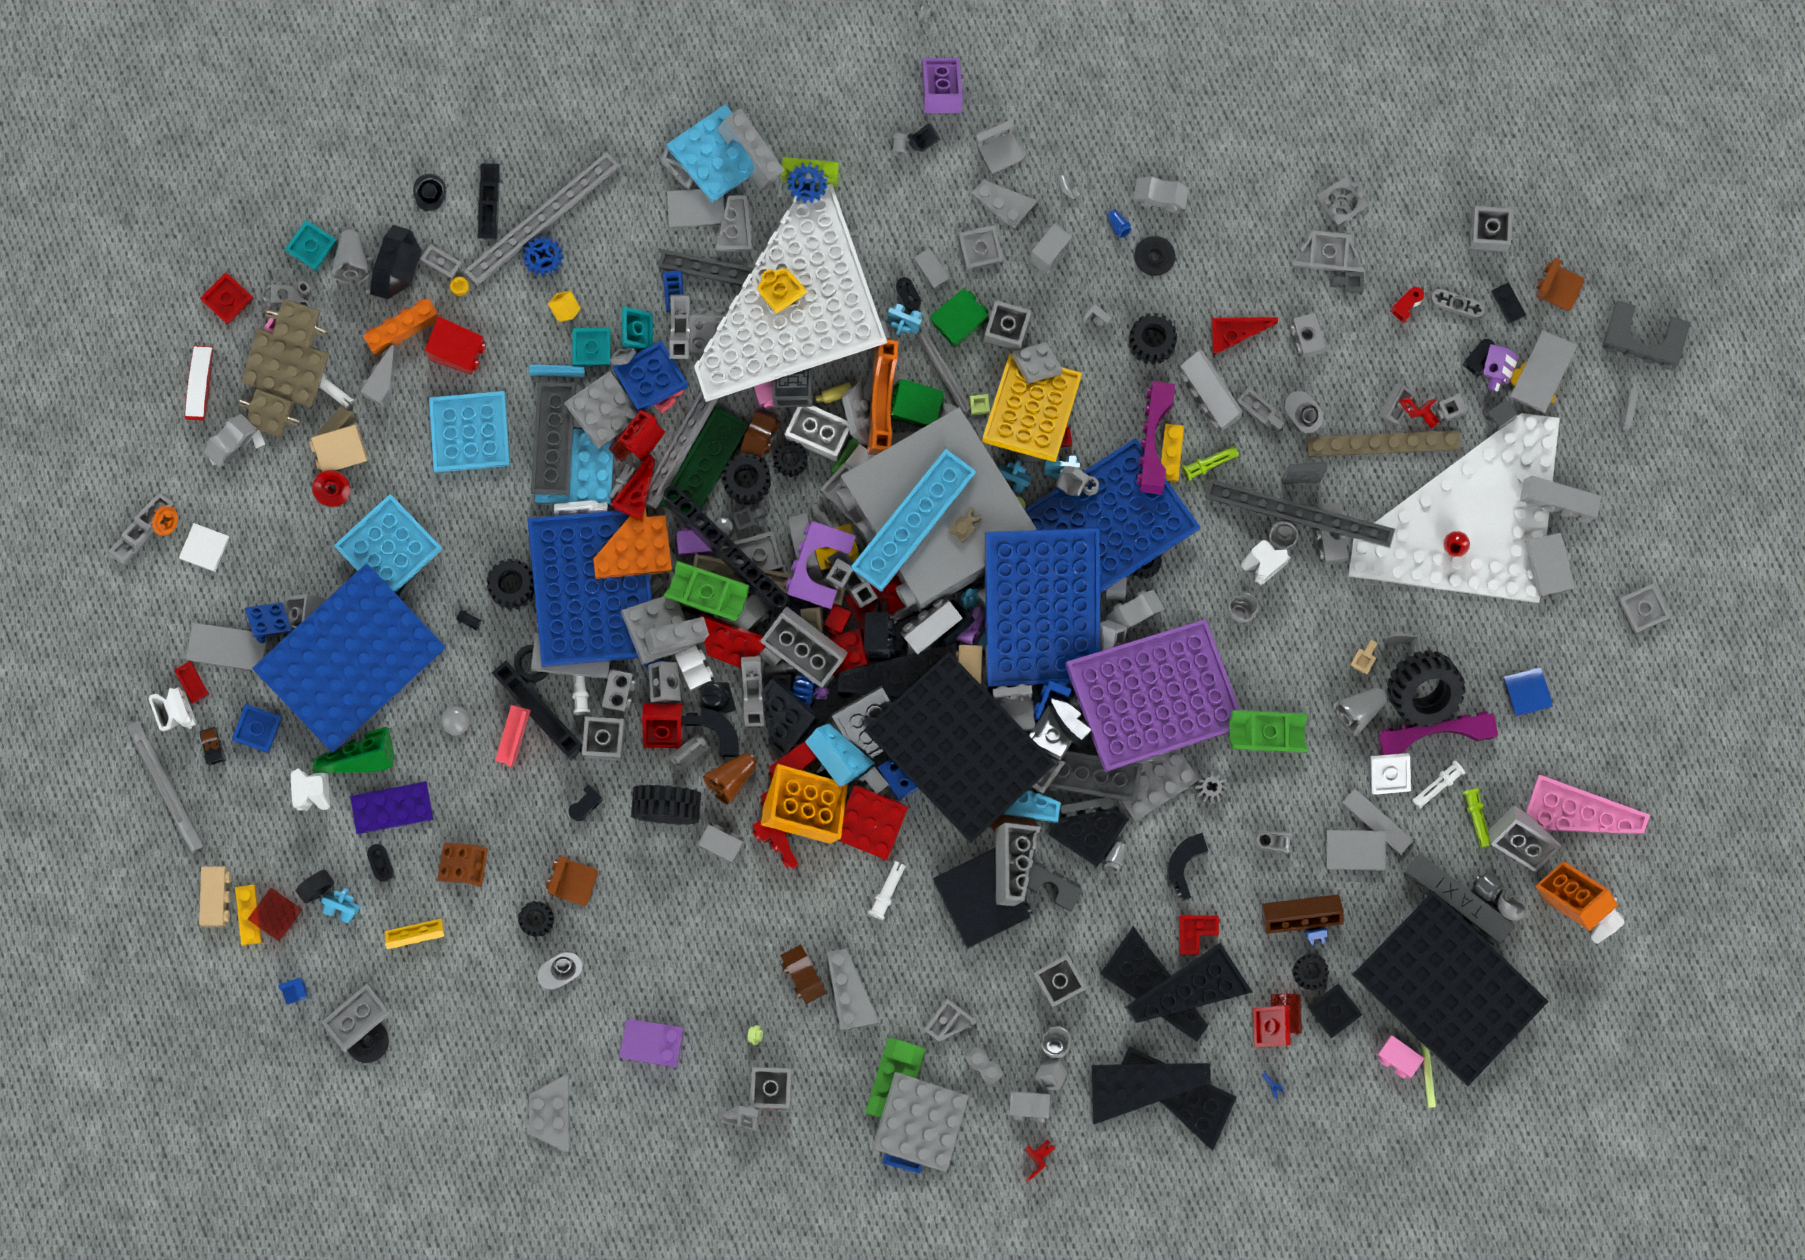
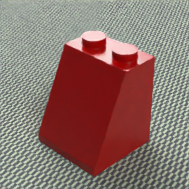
M438 316L424 351L430 361L472 375L473 371H477L480 361L478 358L480 353L483 354L485 352L487 344L483 336Z

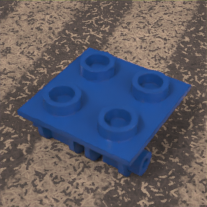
M282 602L244 608L253 637H256L259 643H265L268 635L292 632Z

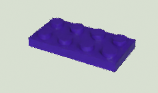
M427 781L350 796L357 835L434 820Z

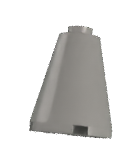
M347 229L341 233L331 270L333 278L341 283L350 284V280L359 279L358 283L369 277L370 270L359 233L353 229Z
M1375 687L1337 701L1333 704L1332 710L1337 712L1336 720L1348 734L1354 733L1353 736H1356L1387 703V694L1383 689Z

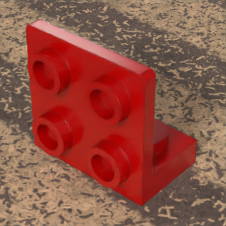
M640 410L618 441L639 460L644 461L663 437L665 431L655 423L657 419L653 415Z

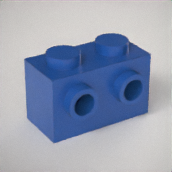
M891 759L877 767L879 773L889 784V788L898 802L918 790L914 783Z

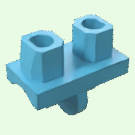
M898 303L893 309H889L886 322L892 324L891 327L897 329L896 335L900 336L902 331L918 334L922 321V314L914 310L911 315L905 314V307Z
M1058 456L1056 462L1046 460L1044 475L1058 479L1064 466H1075L1080 469V463H1078L1076 456H1068L1066 462L1059 461Z
M1018 459L1016 464L1009 462L1008 466L1000 464L998 469L1007 482L1008 480L1014 481L1013 490L1021 494L1025 487H1028L1032 476L1025 474L1027 469L1020 466L1022 461Z
M344 888L342 892L336 890L334 895L328 893L321 901L324 904L323 914L333 916L335 910L338 909L342 911L339 919L346 923L352 920L354 915L359 912L361 906L352 903L354 897L348 895L349 889Z

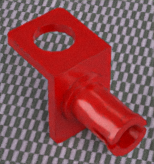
M1409 397L1399 401L1410 418L1421 415L1429 425V428H1433L1440 422L1430 409L1431 405L1437 401L1435 398L1426 401L1419 408L1415 406ZM1406 403L1411 406L1412 410L1407 407Z
M1045 1140L1036 1150H1033L1029 1145L1024 1149L1039 1167L1025 1180L1026 1183L1046 1166L1043 1159L1055 1150L1053 1144L1048 1149H1045L1051 1143L1049 1140Z

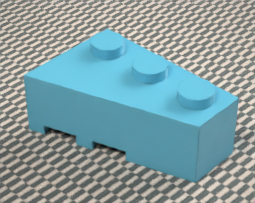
M830 724L817 728L805 741L839 787L861 778L875 765L870 758Z

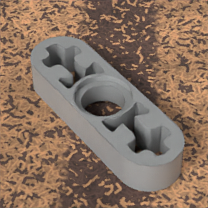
M1443 289L1435 290L1431 296V302L1434 306L1471 319H1479L1485 312V307L1481 302ZM1442 294V298L1448 300L1449 297H1452L1449 302V306L1446 305L1448 301L1442 300L1441 302H1438V299L1435 296ZM1454 300H1460L1463 307L1456 309L1452 303ZM1467 303H1470L1468 306L1469 308H1474L1475 306H1477L1478 310L1481 312L1473 314L1472 309L1468 308L1467 312H1465L1464 310L1467 306Z

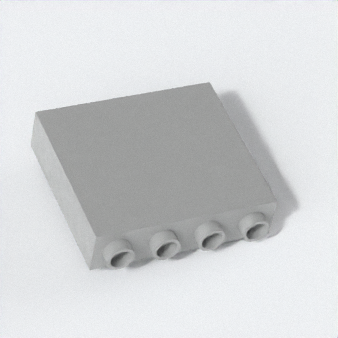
M960 407L841 475L842 489L836 492L844 509L848 512L855 508L862 518L860 522L856 523V527L864 541L868 544L945 449L976 471L975 476L896 573L902 583L895 588L899 598L906 608L915 604L920 613L932 607L937 599L947 598L985 575V532L1037 530ZM973 507L974 512L971 516L976 518L981 514L982 518L978 523H973L976 529L962 543L948 529L960 515L966 518L968 510Z

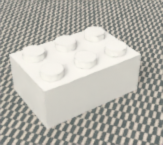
M815 406L797 407L785 432V439L787 441H795L796 444L800 443L802 447L833 461L838 460L850 436L847 420Z

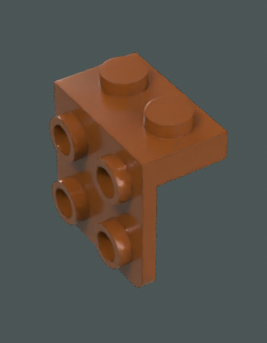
M1554 258L1552 263H1547L1544 269L1546 275L1544 279L1540 278L1536 286L1539 289L1536 297L1561 309L1570 311L1585 279L1559 267L1562 260Z
M560 856L558 860L555 859L552 867L554 871L553 877L549 878L546 884L547 893L551 896L586 906L591 896L598 870Z

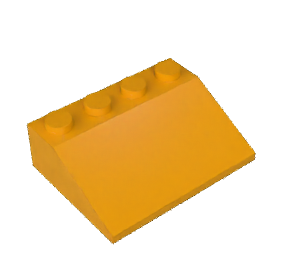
M778 764L763 806L761 825L832 844L841 839L848 784L839 787L833 779Z

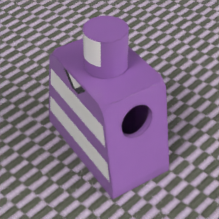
M1490 344L1483 375L1490 379L1487 387L1490 391L1498 392L1501 383H1510L1519 356L1509 348Z

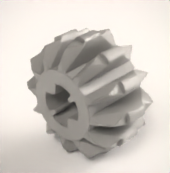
M1213 771L1209 772V778L1203 773V780L1197 779V783L1200 785L1195 786V790H1201L1197 797L1204 795L1203 803L1206 802L1207 798H1210V805L1214 803V798L1216 802H1221L1220 796L1225 798L1226 793L1223 791L1228 789V786L1222 785L1226 782V779L1219 780L1220 773L1213 777ZM1209 783L1211 786H1216V788L1214 789L1215 792H1213L1212 790H1207Z

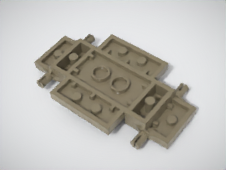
M283 299L278 312L270 309L266 311L268 312L265 314L266 317L276 319L273 333L257 329L241 383L258 389L255 390L251 402L240 399V403H238L239 407L248 409L247 420L258 430L277 437L283 436L285 427L288 424L299 427L301 420L291 417L295 402L308 407L314 406L330 354L312 347L316 334L325 338L328 335L326 334L328 330L318 327L321 311L288 299Z

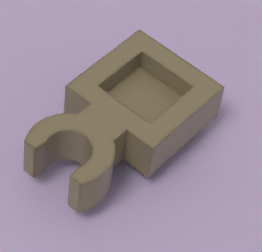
M973 507L968 510L966 518L960 515L948 529L962 543L976 529L973 523H978L982 518L981 514L976 518L971 516L974 512Z

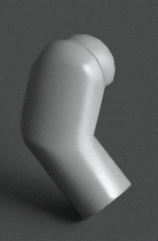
M1061 175L1057 178L1061 191L1069 198L1076 199V197L1081 195L1078 187L1072 189L1069 186L1066 175Z

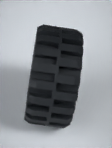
M1425 650L1424 653L1421 651L1415 652V655H1408L1403 662L1400 661L1396 665L1397 668L1395 670H1392L1391 678L1387 682V695L1400 717L1410 725L1414 724L1418 727H1423V725L1429 727L1433 726L1434 723L1438 725L1443 723L1442 720H1448L1452 717L1451 714L1453 712L1456 713L1459 709L1458 705L1462 704L1464 699L1462 695L1465 694V681L1460 671L1446 655L1437 651L1433 653L1432 650ZM1431 679H1439V683L1432 693L1422 698H1413L1414 692L1422 683Z

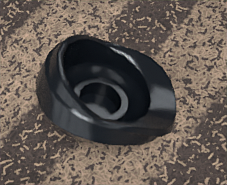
M430 173L421 175L416 179L413 194L417 206L425 211H434L441 207L446 196V184L441 177Z

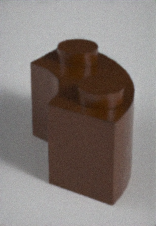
M758 408L754 412L750 426L745 433L741 452L754 454V456L763 458L765 453L769 454L772 443H770L774 432H778L780 421H778L779 415Z
M801 944L780 955L783 960L781 966L785 974L790 973L797 986L794 988L798 999L803 998L804 1002L808 1004L826 994Z

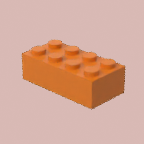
M1565 861L1560 863L1535 886L1547 904L1589 931L1618 906L1609 889Z

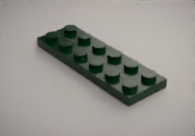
M716 407L670 486L678 487L701 510L722 475L724 467L728 465L727 462L732 458L745 436L750 424ZM672 494L668 498L674 500L677 496ZM663 497L662 500H661V502H660V505H662L663 507L669 509V508L666 506L665 501H664V497ZM685 507L681 511L688 513L691 509Z

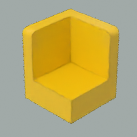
M571 290L556 293L548 303L558 322L573 319L581 309Z

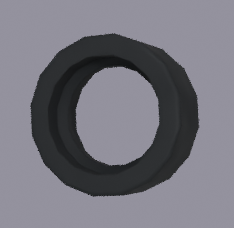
M534 645L522 647L514 658L516 672L528 682L541 681L549 674L548 672L528 674L523 670V657L528 653H533Z
M324 869L303 881L296 888V893L303 903L306 904L328 891L335 881L327 870Z

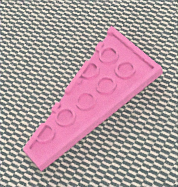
M1542 775L1537 777L1525 812L1546 831L1643 834L1650 817L1649 814Z

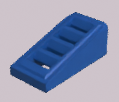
M682 271L663 272L666 312H671L670 294L684 295ZM668 279H678V281H668ZM679 286L678 289H668V287Z

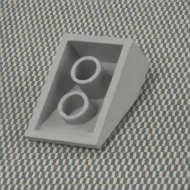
M1514 805L1488 830L1492 846L1534 872H1537L1561 848V844L1529 814Z

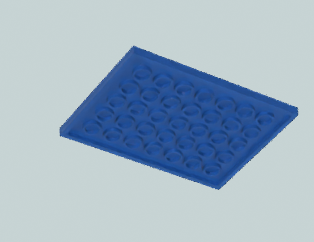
M1137 438L1083 471L1088 476L1095 477L1098 480L1099 490L1095 495H1086L1082 490L1079 496H1072L1057 488L1024 509L1037 530L1100 528V593L1200 530V525L1166 479L1162 495L1139 492L1140 485L1137 484L1138 473L1142 472V467H1139L1140 456H1143L1144 450H1140L1141 444ZM1089 482V485H1085V487L1088 486L1089 490L1095 487L1092 482Z
M620 511L527 518L542 667L639 658L621 611L652 600L649 574L595 579L593 558L630 517L629 515Z
M1100 528L985 532L986 686L1049 684L1050 681L1058 683V681L1072 683L1065 663L1100 652Z
M366 563L254 665L252 669L333 753L446 647Z

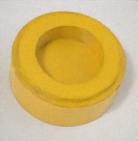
M455 277L450 282V289L454 295L463 296L469 290V283L464 277Z

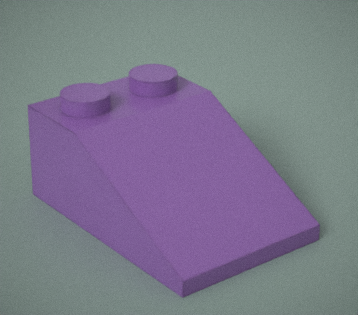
M923 58L924 113H962L963 95L960 58Z
M627 1019L619 1058L677 1068L685 1029Z

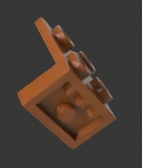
M444 843L438 881L465 883L482 887L488 848L474 844Z

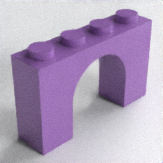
M812 521L811 524L807 523L803 534L807 536L805 542H800L797 552L801 554L798 561L794 560L791 568L794 574L792 579L788 578L785 589L788 590V595L831 609L837 590L818 584L808 576L806 571L807 558L814 550L820 547H830L850 554L856 535Z

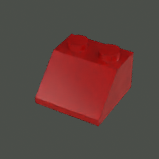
M644 703L642 712L643 748H680L682 746L683 726L681 719L683 707L681 703Z

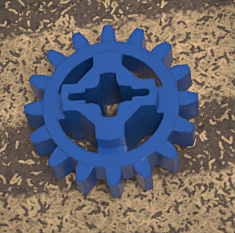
M810 162L808 166L802 163L801 168L795 166L794 171H790V177L787 179V183H789L787 189L792 190L791 196H797L796 201L803 199V203L806 204L807 200H810L812 204L814 198L819 201L820 195H825L826 191L824 189L828 187V184L825 182L828 178L823 176L824 170L818 171V165L813 168ZM796 177L798 178V181H799V183H798L797 186H796V184H795V179H796ZM817 181L820 182V187H819V189H817V185H816Z
M542 236L541 240L535 237L534 243L529 241L530 247H524L527 254L522 255L523 259H525V266H529L528 271L532 272L534 270L535 276L541 273L542 277H545V273L552 276L551 271L553 270L558 272L557 266H562L563 264L560 260L564 259V255L560 254L563 250L562 247H558L559 243L557 241L553 243L552 237L545 240L544 236ZM551 249H553V250L555 251L556 256H554L553 254H550V253H551ZM544 254H546L547 257H543L542 259H540V255L543 256ZM531 256L536 259L535 265L531 261Z

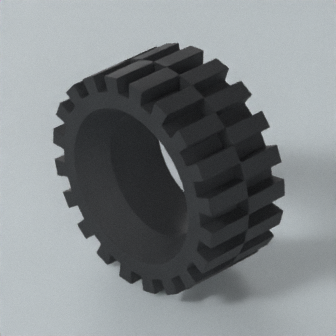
M668 785L634 786L631 818L646 822L676 825L699 823L701 792L691 790L690 788L671 787Z

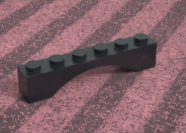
M506 660L492 672L493 676L522 708L531 710L529 716L570 761L582 751L583 744Z

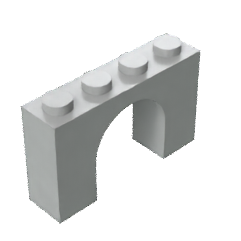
M741 108L724 119L717 130L727 144L736 140L746 150L754 166V171L750 176L761 191L775 181L784 169Z

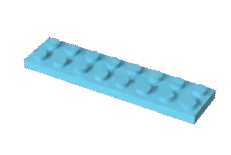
M945 449L853 563L851 569L882 592L975 476L976 471Z

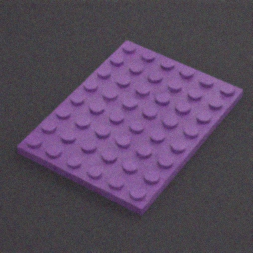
M1206 619L1065 663L1086 723L1091 729V736L1104 772L1229 733V719L1232 710H1240Z

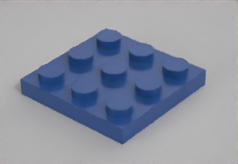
M662 340L635 354L628 364L612 366L613 371L638 413L640 410L644 411L689 387L675 361L670 359V353Z

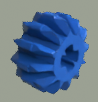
M799 673L794 681L792 693L809 706L814 698L816 683L804 674Z

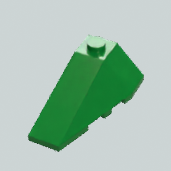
M388 726L365 733L366 739L357 743L354 740L349 741L348 745L341 751L337 748L333 753L328 751L314 758L313 773L377 772L392 768L395 754Z

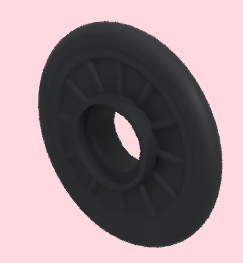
M1159 236L1147 237L1135 249L1134 258L1136 265L1142 272L1148 275L1159 276L1165 274L1174 265L1175 250L1172 244L1165 238ZM1156 251L1160 254V258L1152 260L1150 253Z
M380 1023L348 1049L350 1056L361 1063H371L380 1059L385 1054L389 1044L386 1029ZM366 1036H370L373 1040L369 1047H364L362 1044V1040Z

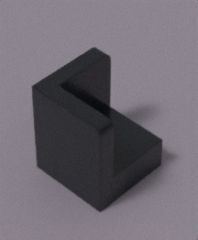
M790 596L789 609L801 617L800 609L809 607L810 602Z

